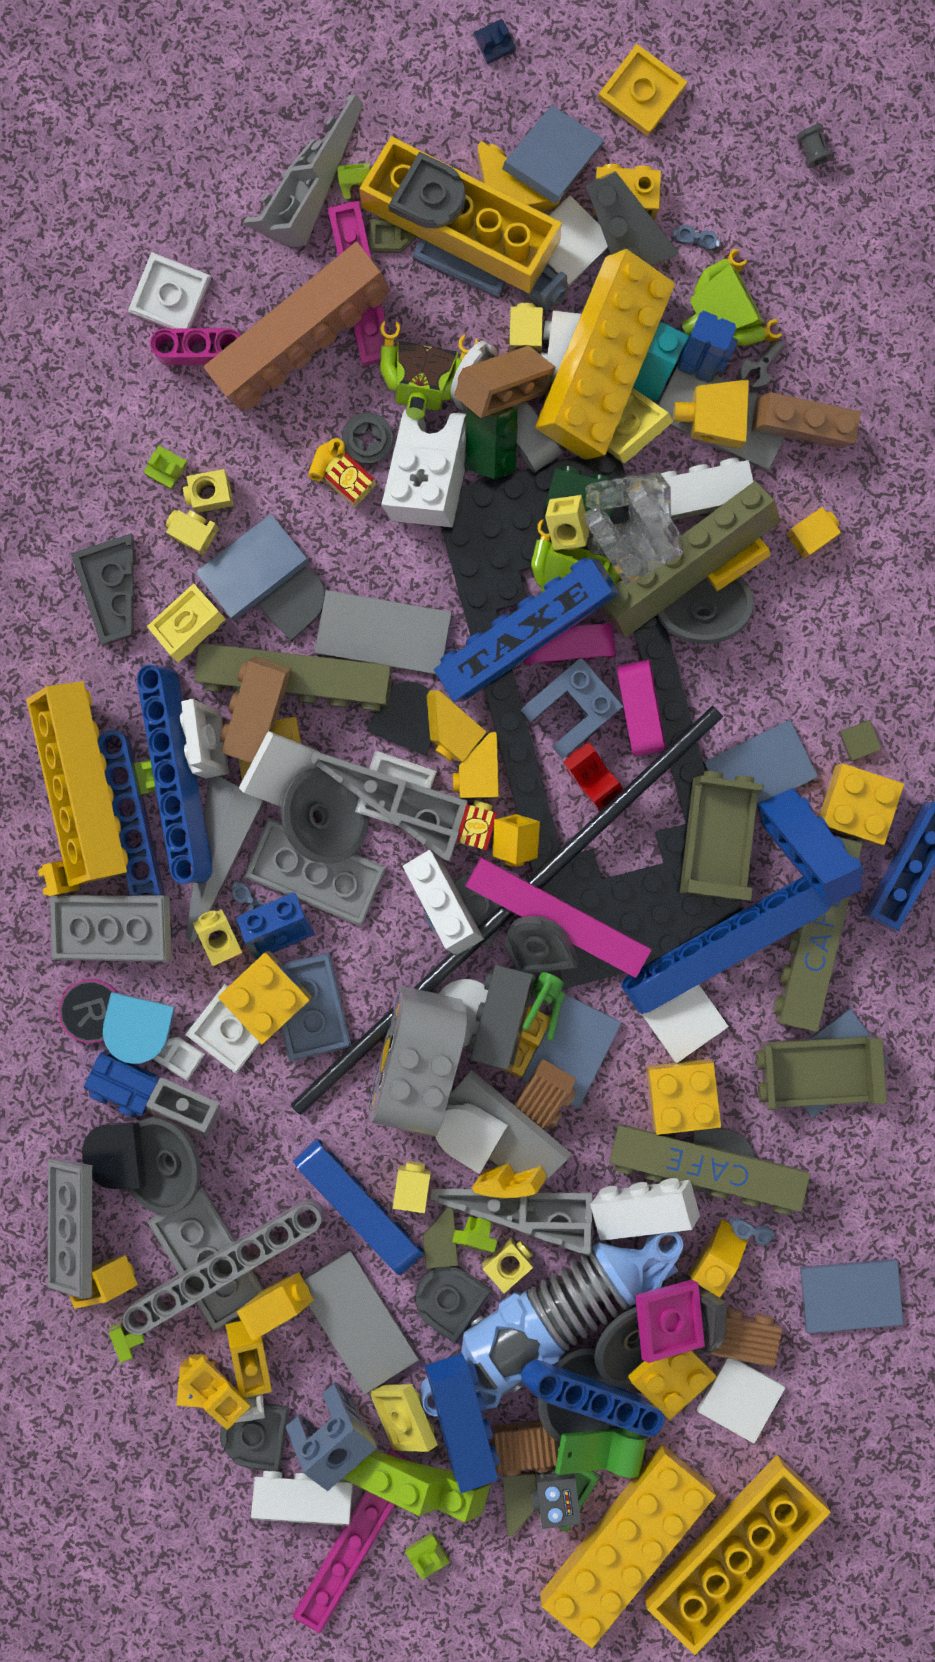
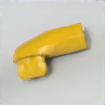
M333 438L317 448L308 472L310 479L321 482L324 478L325 470L331 461L336 457L341 459L345 455V443L341 439Z

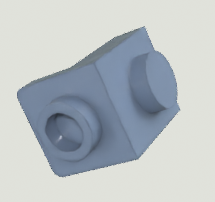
M545 267L530 294L521 289L519 290L547 312L554 304H560L566 297L568 292L567 275L562 271L556 275L548 267Z

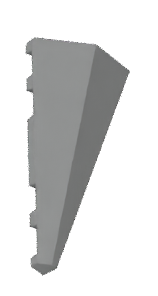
M356 94L349 95L345 99L347 104L337 120L334 117H330L325 123L330 131L322 141L312 139L281 176L283 180L274 195L266 194L261 201L266 205L265 209L258 217L247 216L243 222L244 225L287 247L306 246L362 109L363 103Z
M313 751L310 759L313 764L441 858L450 861L468 801Z
M221 776L209 778L204 821L213 872L208 881L193 883L185 936L186 939L193 943L196 942L198 934L192 923L197 921L202 914L212 910L266 802L243 793L239 789L240 786Z
M431 1189L430 1200L591 1256L594 1235V1217L590 1206L594 1200L592 1193H537L517 1198H496L476 1194L472 1189Z

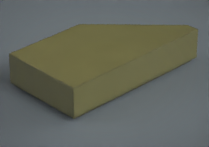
M370 219V252L402 253L418 238L416 235L384 219Z
M448 1206L423 1234L426 1269L458 1266L457 1246L455 1243H452L455 1232L453 1208Z
M535 1471L522 1472L515 1476L503 1475L508 1537L513 1536L533 1513L531 1491L536 1490Z

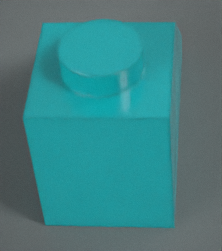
M660 322L633 388L647 398L657 402L687 343L689 335Z

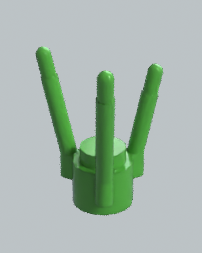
M541 972L538 980L535 981L532 993L536 1001L523 1024V1030L529 1029L542 1003L551 1005L552 1001H554L547 1036L549 1041L554 1039L561 1003L566 995L561 991L564 985L561 979L552 974Z

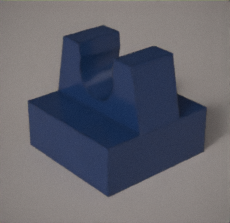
M503 19L474 32V38L487 64L516 51V46Z

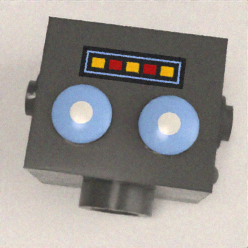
M555 1469L543 1473L536 1472L537 1490L531 1491L533 1511H540L542 1529L581 1524L575 1473L558 1475L555 1473Z

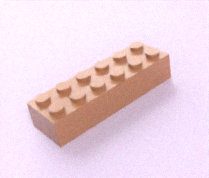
M356 241L203 367L224 395L240 411L245 408L251 409L261 401V395L270 388L276 389L282 385L287 378L286 375L293 369H300L309 363L312 358L311 355L319 348L324 349L330 346L336 340V335L345 327L351 328L356 325L362 318L361 314L370 307L375 308L382 304L387 298L386 294L390 292V289L380 270Z

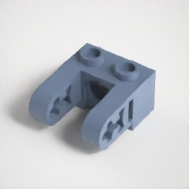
M582 657L520 710L532 722L564 694L566 696L570 695L584 711L585 718L552 746L562 759L623 707Z
M337 1382L333 1383L322 1393L331 1419L319 1430L315 1431L301 1414H298L286 1425L303 1473L326 1491H329L377 1448L367 1425L362 1422L351 1397Z

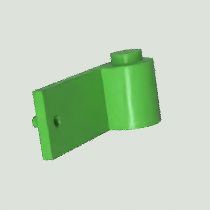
M623 1428L562 1434L555 1473L565 1475L607 1469L618 1476L637 1478L641 1474L647 1436Z

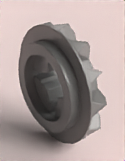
M365 412L353 416L346 423L342 433V441L345 443V451L352 459L362 464L377 463L388 455L393 445V433L389 423L382 416ZM369 426H371L372 436L381 442H371L367 450L364 451L363 441L358 439V437H354V435H365Z

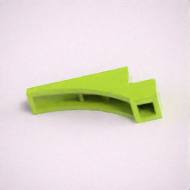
M376 1450L342 1478L417 1516H422L438 1509L464 1523L482 1516L491 1484H486L461 1493L452 1471L404 1460Z

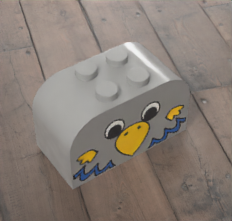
M399 986L368 1103L370 1123L434 1137L438 1134L445 1115L465 1039L467 1012L462 999Z

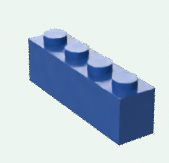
M791 788L759 803L762 827L826 906L862 890L861 875H863L864 871L860 861L855 856L851 857L848 854L840 837L832 835L823 817L815 815L809 801L805 797L801 798Z
M935 802L923 803L862 915L889 930H900L935 867Z
M460 1353L425 1365L450 1465L460 1492L464 1493L497 1481L498 1477L495 1466L500 1465L495 1446H489L488 1439L493 1438L488 1419L482 1418L481 1412L486 1411V1406L481 1392L475 1391L474 1385L479 1383V1378L474 1364L468 1365L463 1354Z

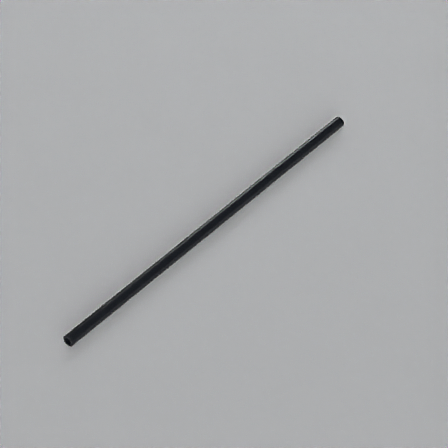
M712 705L538 869L527 882L542 889L723 718V715ZM500 905L478 926L484 940L458 955L448 954L414 989L433 992L515 913ZM394 1006L291 1103L292 1108L299 1115L306 1112L387 1035Z

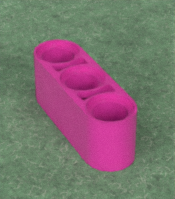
M230 328L159 329L151 336L150 347L158 361L165 365H205L223 351L225 344L231 341L234 342L241 335L236 330ZM165 342L174 343V348L169 353L160 352V347ZM196 342L206 343V348L201 353L191 352L192 346Z
M613 624L573 626L526 658L523 664L530 666L536 662H543V664L563 663V660L575 659L577 661L581 657L583 660H595V657L607 656V658L616 657Z
M650 660L617 665L633 756L639 757L663 752L666 750V743Z

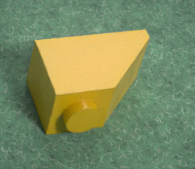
M430 690L427 694L430 740L438 746L435 751L448 762L452 759L463 762L486 734V731L442 692Z
M490 732L459 765V773H453V792H460V799L499 797L497 732Z
M721 1219L688 1272L689 1276L693 1281L698 1282L701 1287L720 1298L738 1270L748 1239L738 1238L732 1231V1226L729 1222Z
M126 1255L111 1258L92 1266V1297L81 1299L69 1295L74 1309L108 1302L138 1285L134 1277V1268L127 1260Z
M297 1272L270 1284L236 1312L253 1341L298 1315L314 1299L300 1272Z
M242 1321L225 1324L239 1393L244 1398L272 1392L262 1337L252 1341Z

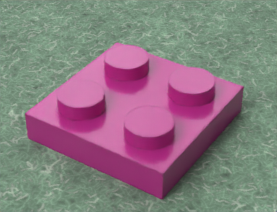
M688 1280L635 1295L642 1360L651 1363L705 1347L698 1282Z

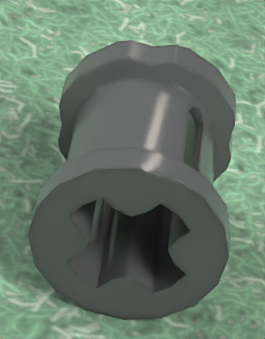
M822 124L806 128L796 136L798 143L802 144L807 157L805 164L807 168L824 164L834 157L833 151L828 149L824 139Z

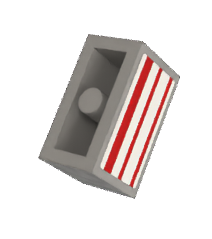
M162 1077L157 1082L146 1104L149 1115L172 1120L185 1131L205 1140H208L221 1114L218 1102Z

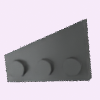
M616 171L586 183V188L611 255L628 249L651 266L679 254L676 247L666 237Z
M131 533L71 553L100 644L105 646L134 636V535Z

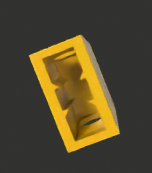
M749 380L697 386L693 392L692 402L674 403L673 421L691 422L692 439L742 449L746 443Z

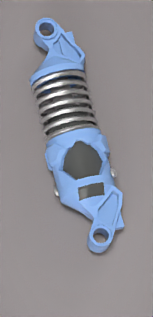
M669 1232L648 1235L645 1246L641 1250L619 1248L598 1241L592 1245L591 1256L581 1254L582 1264L572 1259V1271L567 1267H561L562 1278L558 1274L551 1273V1283L541 1280L540 1289L531 1287V1289H528V1292L524 1291L521 1294L514 1292L499 1302L498 1310L484 1319L480 1316L471 1322L472 1327L465 1331L463 1335L461 1353L468 1365L473 1363L479 1378V1383L474 1385L475 1391L481 1392L486 1409L497 1407L502 1396L511 1389L515 1392L524 1386L521 1374L525 1365L530 1361L541 1360L555 1365L559 1362L560 1356L565 1353V1350L568 1351V1342L577 1345L575 1337L577 1332L581 1337L587 1338V1332L584 1328L586 1327V1322L591 1330L597 1331V1325L587 1311L588 1308L592 1307L602 1324H607L608 1319L597 1302L602 1300L612 1317H617L618 1312L607 1297L609 1294L612 1293L622 1310H627L629 1307L636 1305L635 1295L661 1288L664 1280L678 1272L674 1264L683 1249V1241L679 1233ZM666 1235L672 1236L669 1243L665 1245L659 1244L662 1237ZM427 1377L421 1384L422 1404L424 1410L429 1415L438 1416L434 1400L429 1398L432 1393Z

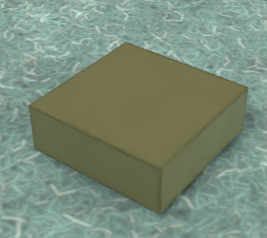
M871 720L839 731L850 761L882 749Z

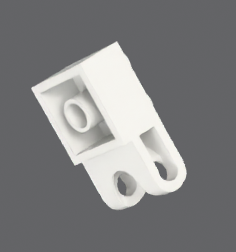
M405 409L401 418L381 505L391 521L453 527L465 472L466 414H450L443 429L437 433L428 434L425 432L426 424L424 418H410L406 414Z

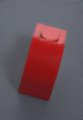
M589 742L582 748L575 750L563 762L570 777L598 812L623 790L620 782L606 768L597 751Z

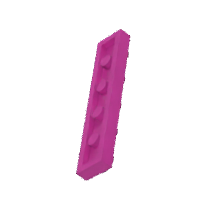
M359 201L329 207L328 213L338 256L357 241L372 260ZM382 304L375 308L370 307L361 314V320L354 325L363 366L380 363L381 345H384L385 340L380 334L381 324L385 321ZM385 321L384 331H385L386 334H388V330H387V326H386V321Z

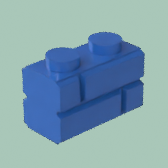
M704 310L700 312L678 362V370L690 375L695 373L697 378L706 382L712 381L716 372L723 374L738 342V339L733 338L736 330L735 323L723 318L718 320L716 315Z
M103 1051L98 1055L92 1071L84 1084V1089L90 1091L89 1097L95 1101L106 1104L109 1100L120 1105L118 1111L127 1116L136 1117L137 1114L142 1116L147 1112L146 1104L160 1076L135 1064L123 1062L111 1053Z

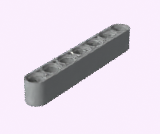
M306 1199L136 1299L123 1316L125 1329L134 1335L146 1333L314 1233L319 1228L324 1216L322 1205L314 1199ZM310 1209L316 1214L317 1220L311 1224L305 1223L300 1218V1212ZM276 1226L284 1227L288 1231V1238L284 1240L276 1239L272 1234V1228ZM247 1243L257 1244L260 1248V1254L255 1257L248 1255L245 1252L244 1245ZM221 1259L229 1261L232 1271L229 1273L219 1271L216 1265L217 1261ZM197 1276L201 1278L204 1288L200 1290L192 1288L189 1284V1277ZM161 1294H172L175 1297L176 1305H165L161 1300ZM133 1311H144L147 1314L148 1321L144 1323L138 1322L133 1316Z

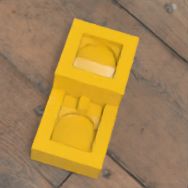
M530 1006L528 1008L527 1016L532 1008ZM538 1011L529 1029L522 1031L513 1070H502L519 1079L522 1078L550 1024L551 1017Z
M507 1163L483 1171L471 1188L474 1193L496 1198L525 1197L537 1194L547 1175L542 1166L515 1174L511 1165Z
M203 1356L178 1379L181 1386L203 1405L205 1411L226 1430L251 1407L239 1391Z

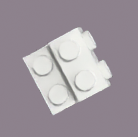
M195 699L181 701L182 713L180 714V722L187 743L184 746V753L192 774L205 779L229 774L227 755L221 753L224 743L219 741L223 729L221 712Z

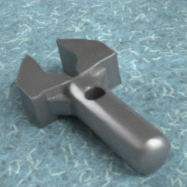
M774 340L757 362H751L746 359L738 371V381L745 380L748 375L758 374L756 377L757 381L750 389V393L762 391L770 383L773 377L767 373V369L784 349L783 343L779 340Z

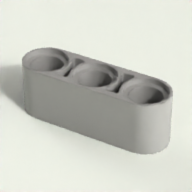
M525 401L512 406L518 408L516 450L535 473L562 455L554 440L534 428L539 417L528 402Z

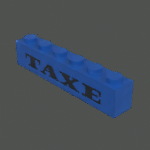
M583 558L570 567L572 572L561 579L559 576L544 585V592L537 597L531 595L522 600L517 605L519 609L510 616L504 614L491 623L493 628L484 634L478 632L466 640V647L458 652L453 650L445 654L440 659L441 664L433 670L452 701H466L618 596L620 592L600 560Z

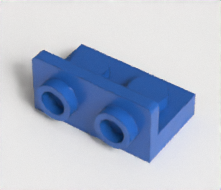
M294 892L237 917L244 942L256 960L267 951L274 953L315 935L309 919L302 910L298 896Z

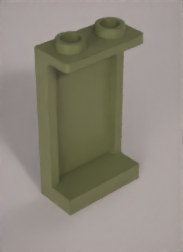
M704 771V776L693 778L680 893L735 901H751L753 888L747 887L757 798L758 793L763 791L764 784L754 783L755 778L749 776H735V780L723 779V773Z
M872 1035L760 1042L761 1050L756 1051L757 1070H762L763 1083H758V1098L760 1103L764 1102V1107L768 1110H776L779 1107L870 1102L874 1105L887 1104L883 1038Z

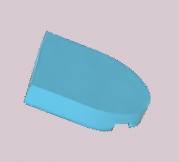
M111 992L103 1024V1039L107 1049L114 1057L126 1063L139 1064L153 1059L163 1050L167 1043L176 1006Z

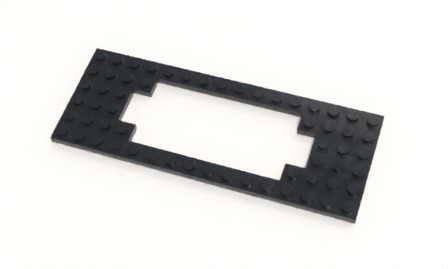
M608 451L604 456L586 460L576 456L547 464L535 473L531 469L461 487L453 527L441 526L470 637L478 632L484 634L493 628L491 623L498 618V610L516 606L526 598L520 572L532 569L531 561L535 544L541 537V534L538 532V523L542 519L545 520L542 530L545 534L549 533L544 509L555 468L562 470L563 466L579 469L581 475L591 478L595 474L607 476L612 479V483L618 485L607 527L602 528L589 524L590 530L586 546L580 548L612 559L610 565L614 563L612 554L617 547L622 546L617 555L621 562L626 561L629 553L632 552L633 560L629 564L623 565L621 569L623 574L620 581L648 561L624 467L620 460ZM656 615L634 631L641 661L649 659L651 663L667 749L692 725V720L668 631L660 622L658 615ZM511 669L487 685L484 690L494 728L497 732V739L517 814L540 821L538 858L530 860L534 874L560 850L525 715L520 711L523 707L513 670ZM698 742L670 767L685 824L655 832L663 863L601 879L594 849L580 852L542 888L547 893L651 948L652 951L643 967L743 910L740 901L680 893L693 778L704 776L705 771ZM575 945L573 947L580 960L578 967L559 970L564 982V989L626 973Z

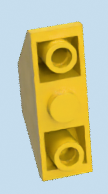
M480 141L477 146V158L483 183L540 212L556 209L560 205L561 199L555 204L502 170L507 159L504 151L494 144L488 146Z

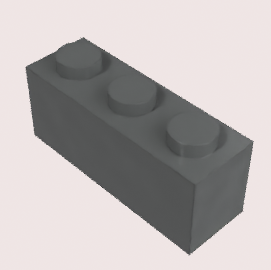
M495 965L493 972H488L484 989L488 990L485 1003H480L476 1015V1021L480 1022L477 1035L472 1034L468 1045V1053H472L470 1060L510 1071L513 1070L536 976Z

